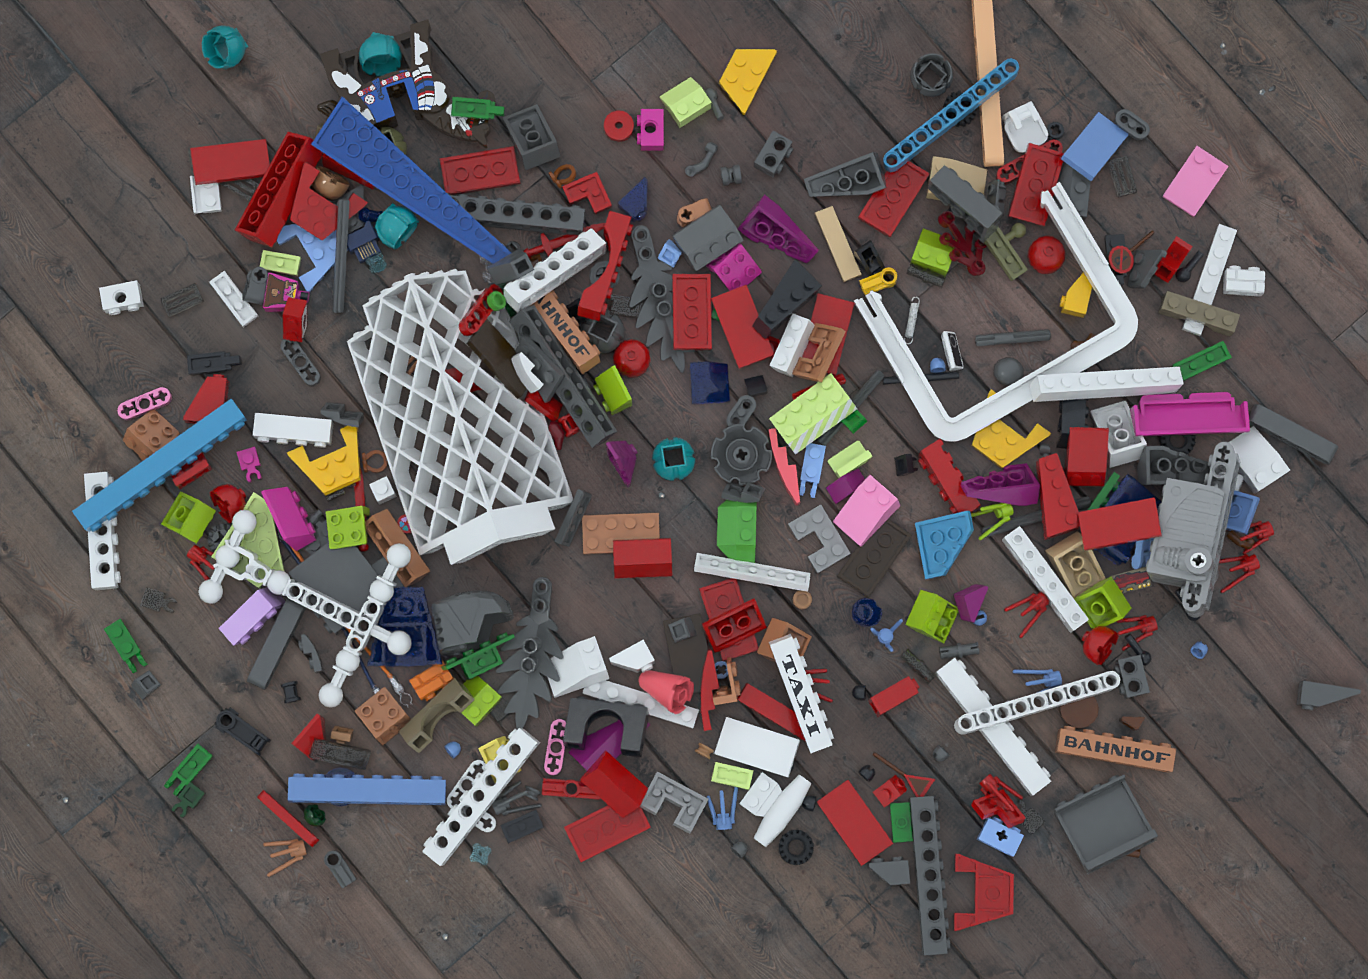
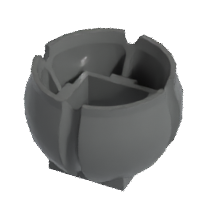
M935 53L926 54L918 58V62L913 64L910 79L915 90H920V94L927 97L939 96L944 94L946 88L951 86L953 69L948 60H943L944 57ZM929 68L941 78L933 88L920 78Z
M607 310L606 314L601 315L600 318L601 321L614 327L607 341L592 334L598 322L596 320L586 318V324H583L581 332L584 330L589 336L590 340L588 342L591 345L595 344L601 354L614 351L621 344L620 340L624 339L625 334L622 320L618 315H611L610 311Z

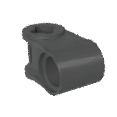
M256 267L247 273L242 295L243 301L259 305L263 304L268 273L265 268ZM257 273V275L260 276V279L257 280V277L254 276V274Z

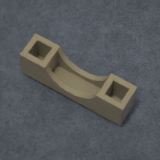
M1170 291L1163 295L1158 311L1159 314L1174 319H1187L1201 323L1212 331L1229 337L1235 332L1240 314Z
M454 678L399 733L411 748L420 753L433 740V730L443 716L450 712L461 713L475 699L468 689Z

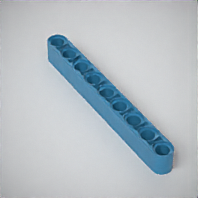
M1012 58L1002 62L889 150L883 158L885 170L888 172L897 171L1014 80L1019 71L1018 62ZM1008 66H1012L1015 69V71L1009 73L1005 70V68ZM998 78L1000 83L993 84L990 80ZM978 89L984 90V91H985V95H983V96L977 95V94H976V90H978ZM969 101L971 105L969 107H963L961 105V102ZM953 112L956 117L949 119L946 114ZM933 124H939L941 126V129L933 130L931 126ZM919 135H923L926 137V140L919 142L916 138ZM903 147H910L912 151L906 154L901 149ZM890 158H894L897 161V163L895 165H889L887 163V160Z

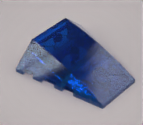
M424 587L394 588L393 597L383 606L384 609L377 625L391 633L395 631L406 632L411 638V648L404 655H395L390 652L387 643L375 638L374 642H372V652L367 666L409 667L442 665Z

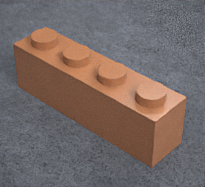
M388 509L372 515L365 522L367 533L386 560L387 551L392 545L400 543L409 548L411 552L410 562L405 567L399 568L396 574L405 588L419 582L430 572Z

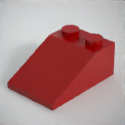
M1070 427L1064 464V473L1069 486H1104L1109 428Z

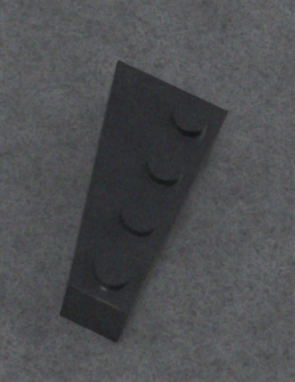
M795 259L752 327L764 339L768 338L792 314H795L809 302L822 285Z
M1088 399L1060 400L1058 413H1062V415L1059 416L1057 432L1061 433L1056 442V448L1067 449L1070 427L1088 428V424H1085V418H1088L1089 407H1086Z

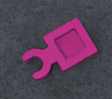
M256 447L238 451L237 456L241 470H248L246 474L247 481L249 483L252 482V474H257L258 479L261 480L262 475L256 470V467L261 466Z

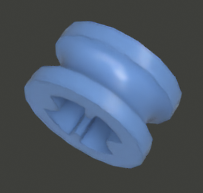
M723 661L715 663V668L718 665L726 667L724 670L726 673L724 675L722 673L717 674V679L726 678L728 676L727 663Z

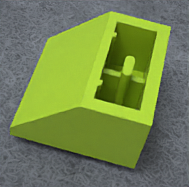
M920 590L905 625L918 633L945 643L958 614V608L937 594Z

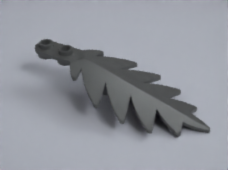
M639 225L634 227L631 232L639 265L634 270L631 280L639 277L640 279L632 292L629 307L635 306L645 298L647 299L638 314L635 328H640L653 319L648 330L646 346H650L662 338L660 359L664 361L671 356L678 370L683 373L685 368L684 352H694L695 350H673L672 293L668 292L672 291V276L663 272L664 270H672V267L657 261L650 231L647 227ZM639 231L643 233V237L641 239L637 236V233ZM643 250H647L648 255L646 257L642 255Z
M539 577L534 581L530 615L516 623L517 626L526 627L518 631L514 635L515 638L508 640L501 647V651L522 649L510 656L496 670V673L519 670L508 678L497 691L498 694L518 691L504 711L505 714L516 712L517 730L524 728L529 715L535 718L539 717V708L535 694L547 701L552 700L550 690L542 674L556 682L560 681L558 672L546 653L548 652L559 659L564 658L556 638L549 630L558 631L559 629L556 623L549 618L552 583L546 577ZM542 583L546 585L545 590L541 588ZM540 602L544 604L543 609L539 607Z

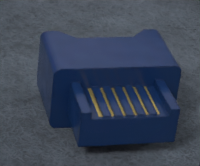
M370 221L365 222L363 228L348 234L347 248L351 255L356 254L360 264L381 254L376 243L380 240Z

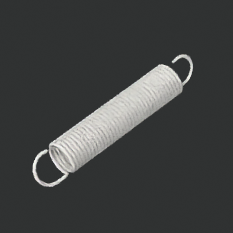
M911 303L905 337L912 338V341L919 303Z

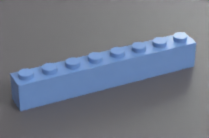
M293 774V777L288 778V802L445 805L446 780H442L441 776H431L429 780L423 779L422 776H411V779H403V776L394 775L391 776V779H383L382 775H372V778H364V775H352V778H344V775L334 774L332 778H325L324 774H313V777H305V774Z

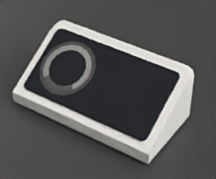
M944 331L941 339L949 371L963 369V363L956 334Z

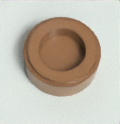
M799 590L794 594L792 601L796 608L804 610L811 605L812 596L809 592Z

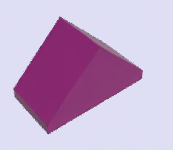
M856 469L837 479L826 487V490L836 505L851 496L864 482L865 478L860 470Z
M974 584L954 594L961 620L975 622L989 587Z

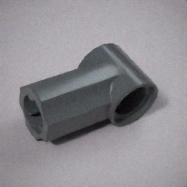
M332 850L325 855V865L329 867L342 889L357 879L341 852ZM331 854H336L339 858L336 865L329 862Z

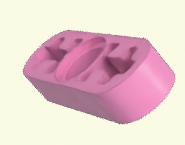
M164 387L157 388L121 403L117 410L118 415L124 420H132L148 413L150 410H156L168 405L172 400V395ZM161 392L167 394L165 401L161 399L155 400L156 405H154V401L150 397L153 396L156 399L160 397ZM148 399L150 406L147 409L140 408L141 400ZM133 403H135L136 408L139 410L137 413L135 409L129 411L130 415L128 416L125 413L122 414L125 411V407L129 409L134 408Z
M562 719L552 722L544 769L549 775L553 776L561 772L565 752L563 741L558 738L552 739V735L557 736V730L554 729V726H558V723H562L563 727L566 726V722ZM565 730L560 732V737H564ZM553 742L561 743L562 749L560 752L554 753L551 751V744ZM549 754L561 756L560 760L556 758V765L559 768L555 769L554 772H551V769L548 768V764H552L553 758H549Z

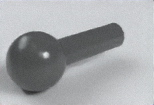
M712 88L706 89L704 92L712 102L711 108L717 120L724 119L717 103L718 94L716 90Z

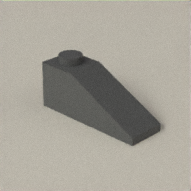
M1301 681L1299 682L1296 705L1302 706L1304 710L1313 711V708L1361 694V690Z

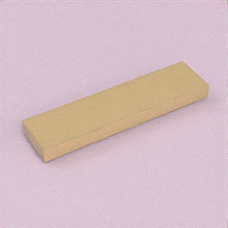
M833 206L815 212L816 219L843 283L861 276Z

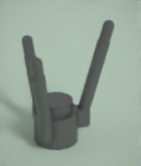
M518 781L502 792L492 803V806L497 815L502 813L505 816L509 813L539 808L542 804L508 809L511 807L510 802L528 794V791L525 790L510 798L504 797L521 784V781Z

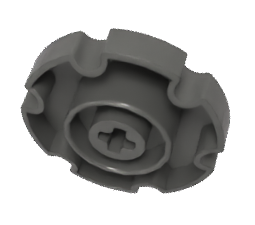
M734 424L722 430L724 436L722 438L716 437L712 443L711 459L717 460V465L714 466L715 471L722 479L729 483L733 479H737L739 485L758 481L760 479L759 472L762 470L767 472L772 461V450H768L765 447L769 442L768 438L761 430L754 426L749 430L744 428V424ZM740 449L747 453L742 460L740 457H736Z

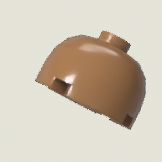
M317 166L316 169L320 172L311 184L313 190L325 199L337 200L341 198L349 188V182L339 174L329 172L330 169Z

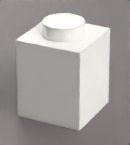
M387 476L369 484L379 505L397 497Z

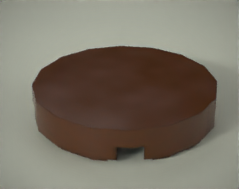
M1076 690L1070 692L1072 696H1077ZM1094 696L1062 705L1059 708L1063 721L1069 726L1079 729L1091 725L1097 718L1099 710Z

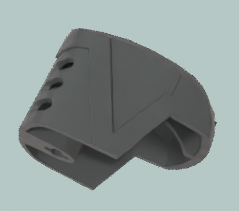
M475 590L456 593L436 601L431 606L439 653L445 656L463 655L464 651L471 648L473 650L479 649V644L489 640L493 625L509 622L514 618L510 603L504 597L491 591Z

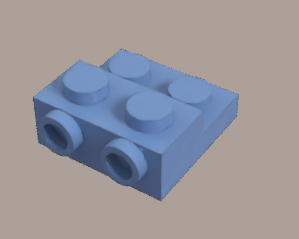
M1234 490L1226 530L1247 535L1260 501L1259 497Z

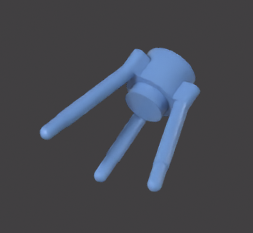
M903 619L898 620L890 629L885 628L880 630V632L874 628L870 629L874 636H877L879 643L885 645L890 652H893V648L890 645V642L893 640V632L900 626Z
M1052 669L1013 670V673L1046 674L1043 676V679L1025 683L1026 686L1044 683L1048 687L1039 692L1062 686V678L1059 671L1053 672Z
M734 787L730 817L729 813H725L724 793L722 790L720 791L721 814H717V816L710 796L706 797L708 798L713 825H716L717 830L732 829V824L735 823L737 787Z

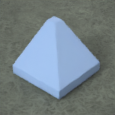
M669 239L664 244L658 259L674 268L682 252Z

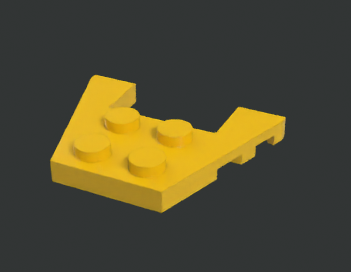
M991 389V390L989 391V393H988L987 398H989V397H991L992 395L996 394V392H994V391ZM997 420L976 432L971 446L1002 469L1048 438L1051 433L1037 423L1027 438H1024L1001 420Z
M346 426L341 428L340 431L346 446L311 462L303 446L287 452L289 458L325 496L361 480L358 427Z

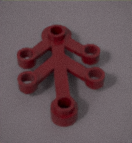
M944 211L938 216V222L944 228L949 227L957 241L953 240L952 236L945 232L939 237L940 243L954 248L949 253L952 261H958L966 265L968 272L973 276L982 275L986 270L985 264L982 261L983 249L987 247L986 244L977 239L974 242L976 248L974 255L971 247L973 233L976 231L973 230L971 232L966 227V224L964 227V239L954 223L955 215L951 211Z

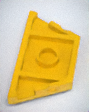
M736 49L724 71L719 85L728 93L730 99L735 102L743 115L746 114L777 54V50Z

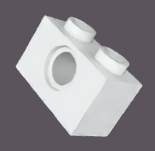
M137 280L99 288L102 307L106 314L117 315L123 310H128L129 312L137 311L139 307L144 306L141 287ZM121 295H126V300L123 303H118V298Z

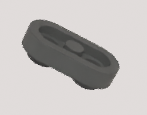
M1120 110L1115 116V124L1135 140H1143L1148 136L1150 131L1149 125L1130 110ZM1121 118H1125L1127 122H1121ZM1136 129H1141L1142 134H1138Z
M744 395L739 398L727 416V426L734 425L732 420L735 418L740 421L739 424H744L745 426L756 409V401L753 397ZM748 403L750 408H743V404Z

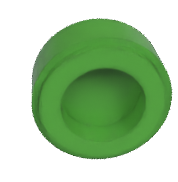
M494 291L487 296V304L493 311H499L505 307L506 300L502 293Z

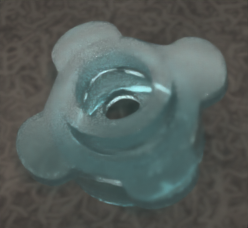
M380 252L366 259V264L369 265L371 273H379L387 267V263L383 260V254Z
M479 843L474 844L472 855L469 857L470 861H477L481 865H486L491 848L480 846Z

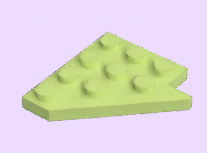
M253 492L244 510H249L255 515L257 520L256 527L252 532L244 535L239 546L256 553L258 560L271 569L285 571L275 521L264 498ZM233 524L211 556L215 560L216 551L219 547L226 545L225 540H230L234 531ZM239 553V562L231 569L243 574L246 571V566L249 564V558ZM261 568L258 571V576L260 579H264L266 573ZM247 579V581H249L258 588H261L263 585V582L258 583L253 580Z

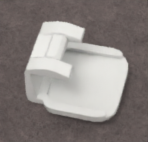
M1031 101L1007 112L1002 117L1005 123L1004 131L1015 151L1024 153L1028 143L1040 146L1046 142L1048 131Z

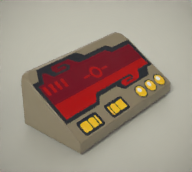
M1146 567L1112 575L1122 594L1152 586Z

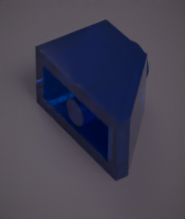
M645 177L618 202V208L625 215L631 216L633 223L637 220L641 221L647 215L648 181Z

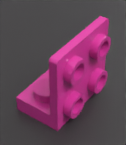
M740 243L706 265L710 271L717 274L729 291L750 284L762 273L761 269Z

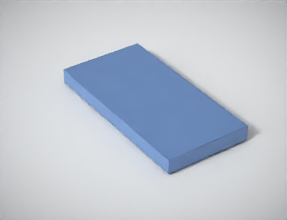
M1098 112L1064 153L1061 160L1092 181L1129 134Z

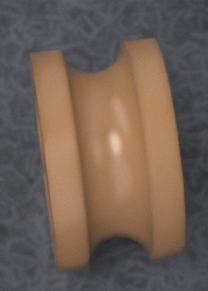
M699 743V748L695 749V752L710 759V754L714 750Z

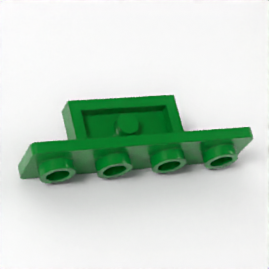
M504 632L496 636L497 640L493 642L488 640L479 644V649L473 650L471 648L462 653L463 656L458 659L455 656L446 660V664L441 666L442 670H448L460 664L467 680L474 678L503 663L496 646L515 638L514 634Z

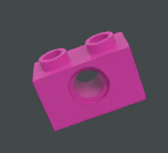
M641 109V115H637V126H641V133H637V145H641V151H664V109ZM649 126H652L656 129L653 133H648L645 131V129Z

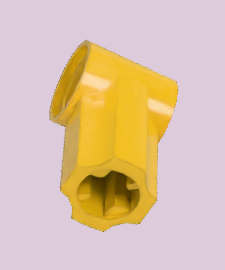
M888 267L879 273L859 280L864 295L866 296L870 291L878 292L895 286L897 272L893 268ZM886 274H891L894 279L887 282L883 277Z

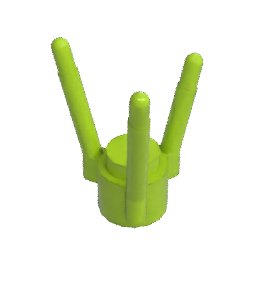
M999 503L981 507V511L971 513V517L994 512L997 518H1002V520L983 533L978 539H984L1002 524L1011 520L1010 516L1014 514L1011 504Z

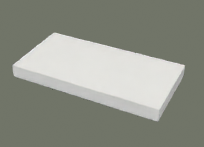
M726 717L714 754L789 777L800 740Z

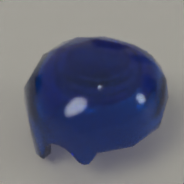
M862 598L857 600L852 606V618L860 626L871 627L878 624L882 619V608L873 599Z

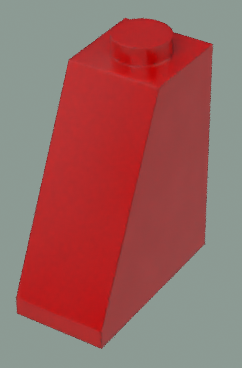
M213 374V377L207 376L183 417L186 423L196 424L227 402L229 381L227 378H224V375Z
M908 676L871 697L868 702L876 716L880 717L919 693L917 690L919 685L914 678L911 679Z

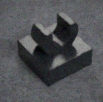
M904 454L894 458L897 476H905L918 470V468H913V461L917 459L912 457V454Z

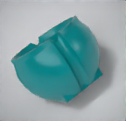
M216 26L207 31V34L202 39L203 55L205 58H209L208 63L214 68L228 69L236 66L242 60L245 50L248 48L247 43L237 28L234 29L230 26Z
M373 32L360 47L359 62L363 71L368 75L375 73L376 77L398 71L397 68L401 66L402 51L399 44L394 40V36Z
M392 203L378 217L375 229L381 242L387 247L396 250L402 246L401 241L406 242L416 230L419 219L410 209L396 206Z
M673 437L672 440L666 438L660 441L653 450L652 460L655 461L653 468L660 477L666 480L674 481L675 478L682 480L694 468V450L682 438ZM682 448L684 464L666 467L663 451Z

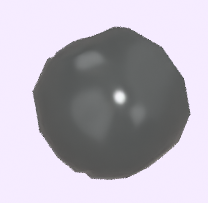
M1005 357L999 359L994 365V376L1000 384L1010 386L1024 376V369L1017 359Z

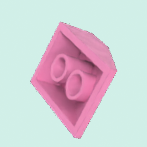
M1196 146L1162 197L1194 217L1228 166Z
M869 475L855 490L833 523L861 547L900 507V503L891 492Z

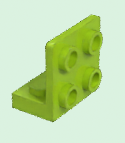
M365 506L326 511L329 548L333 550L367 544L365 517L370 516V509Z

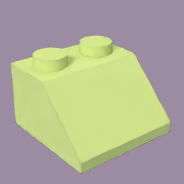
M691 77L659 97L679 128L711 109L712 102L702 87Z

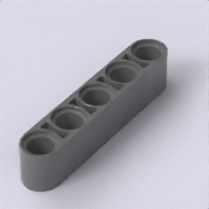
M1254 404L1249 414V424L1319 462L1330 465L1338 449L1336 444L1262 405Z
M289 598L286 599L248 676L247 682L266 690L306 610L305 606Z

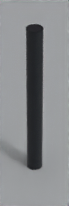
M959 371L924 374L928 381L959 379ZM897 376L883 378V385L901 383Z

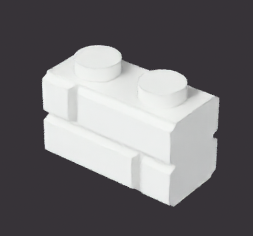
M1230 266L1229 269L1227 268L1224 271L1223 294L1262 296L1265 289V271H1260L1258 267H1249L1248 270H1243L1240 266Z

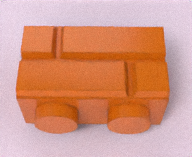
M443 660L409 680L421 701L426 700L428 702L436 696V692L443 689L454 679L449 670H442L441 666L445 665Z

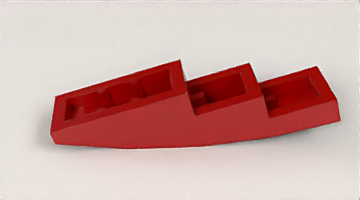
M708 649L706 652L700 686V710L704 731L712 730L708 711L715 709L712 690L719 689L711 649Z
M745 684L740 693L741 695L738 696L737 700L805 741L793 710L750 684Z

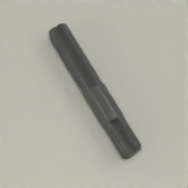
M1049 329L982 334L976 335L975 343L976 346L1048 341L1051 338V333Z

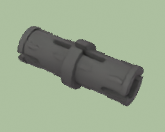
M978 642L962 645L961 643H956L954 646L939 647L940 658H962V656L978 655Z

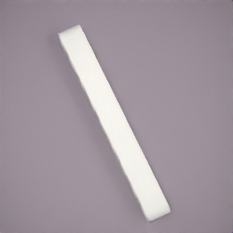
M1109 671L964 714L955 721L954 728L959 734H968L1109 692L1118 687L1120 677L1116 672ZM1106 677H1110L1113 680L1112 686L1106 683ZM1088 682L1094 684L1095 691H1091L1088 688ZM1070 688L1076 689L1077 696L1071 695ZM1052 693H1056L1059 696V702L1052 699ZM1034 698L1041 701V707L1035 706ZM1016 704L1022 705V713L1016 710ZM998 709H1002L1005 712V718L998 716ZM980 714L986 716L987 723L980 722ZM961 720L968 722V729H964L961 726Z

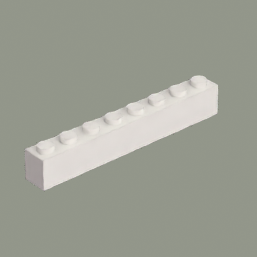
M1180 367L1037 375L1030 383L1033 402L1176 393L1183 385Z
M955 658L935 673L966 714L992 706L989 702L990 697L984 690L980 691L976 686L978 684L977 680L973 675L969 676L966 673V666L960 659L958 661ZM998 709L997 714L1001 718L1002 712ZM980 714V722L987 723L986 716ZM1009 722L979 730L1030 796L1035 795L1051 782L1049 772L1044 767L1041 769L1037 764L1038 758L1033 752L1029 753L1026 750V743L1020 736L1016 737L1012 732L1014 728Z

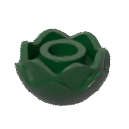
M316 804L308 805L304 810V819L311 826H321L326 820L325 812L320 810Z

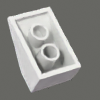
M1126 401L1090 411L1094 428H1109L1107 452L1109 468L1140 459L1144 446H1147V443L1143 436H1135L1130 408Z
M1254 426L1250 428V432L1242 433L1228 442L1233 446L1235 453H1238L1240 459L1238 472L1244 476V480L1253 494H1256L1290 471L1278 452Z
M595 636L577 642L563 650V659L555 656L550 658L560 678V681L556 682L548 677L554 698L609 679Z

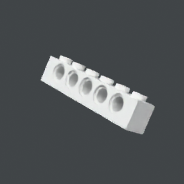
M592 228L587 232H582L575 240L567 242L562 249L551 253L546 260L538 262L534 266L533 271L514 282H509L504 287L506 302L517 313L521 309L529 307L603 256L606 251V242Z
M108 472L84 474L86 501L96 495L99 489L113 483L114 477H111V474ZM117 517L110 521L107 519L102 523V527H107L105 535H99V529L95 532H88L91 587L94 590L118 588V583H121L120 572H117V564L120 563L119 553H116L118 535L114 530V526H117ZM108 545V552L102 555L100 553L101 547ZM109 564V572L103 574L101 571L103 565Z
M1020 526L1002 539L1037 589L1048 598L1049 605L1070 633L1089 620Z

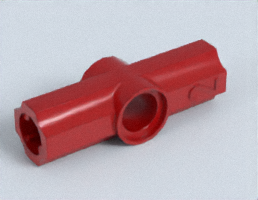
M543 778L542 795L600 800V797L582 781ZM572 783L575 784L577 792L575 794H568L566 791L567 786Z

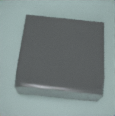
M690 617L680 619L668 625L675 643L697 635Z
M147 671L136 678L131 686L143 700L159 688L161 684L150 671Z

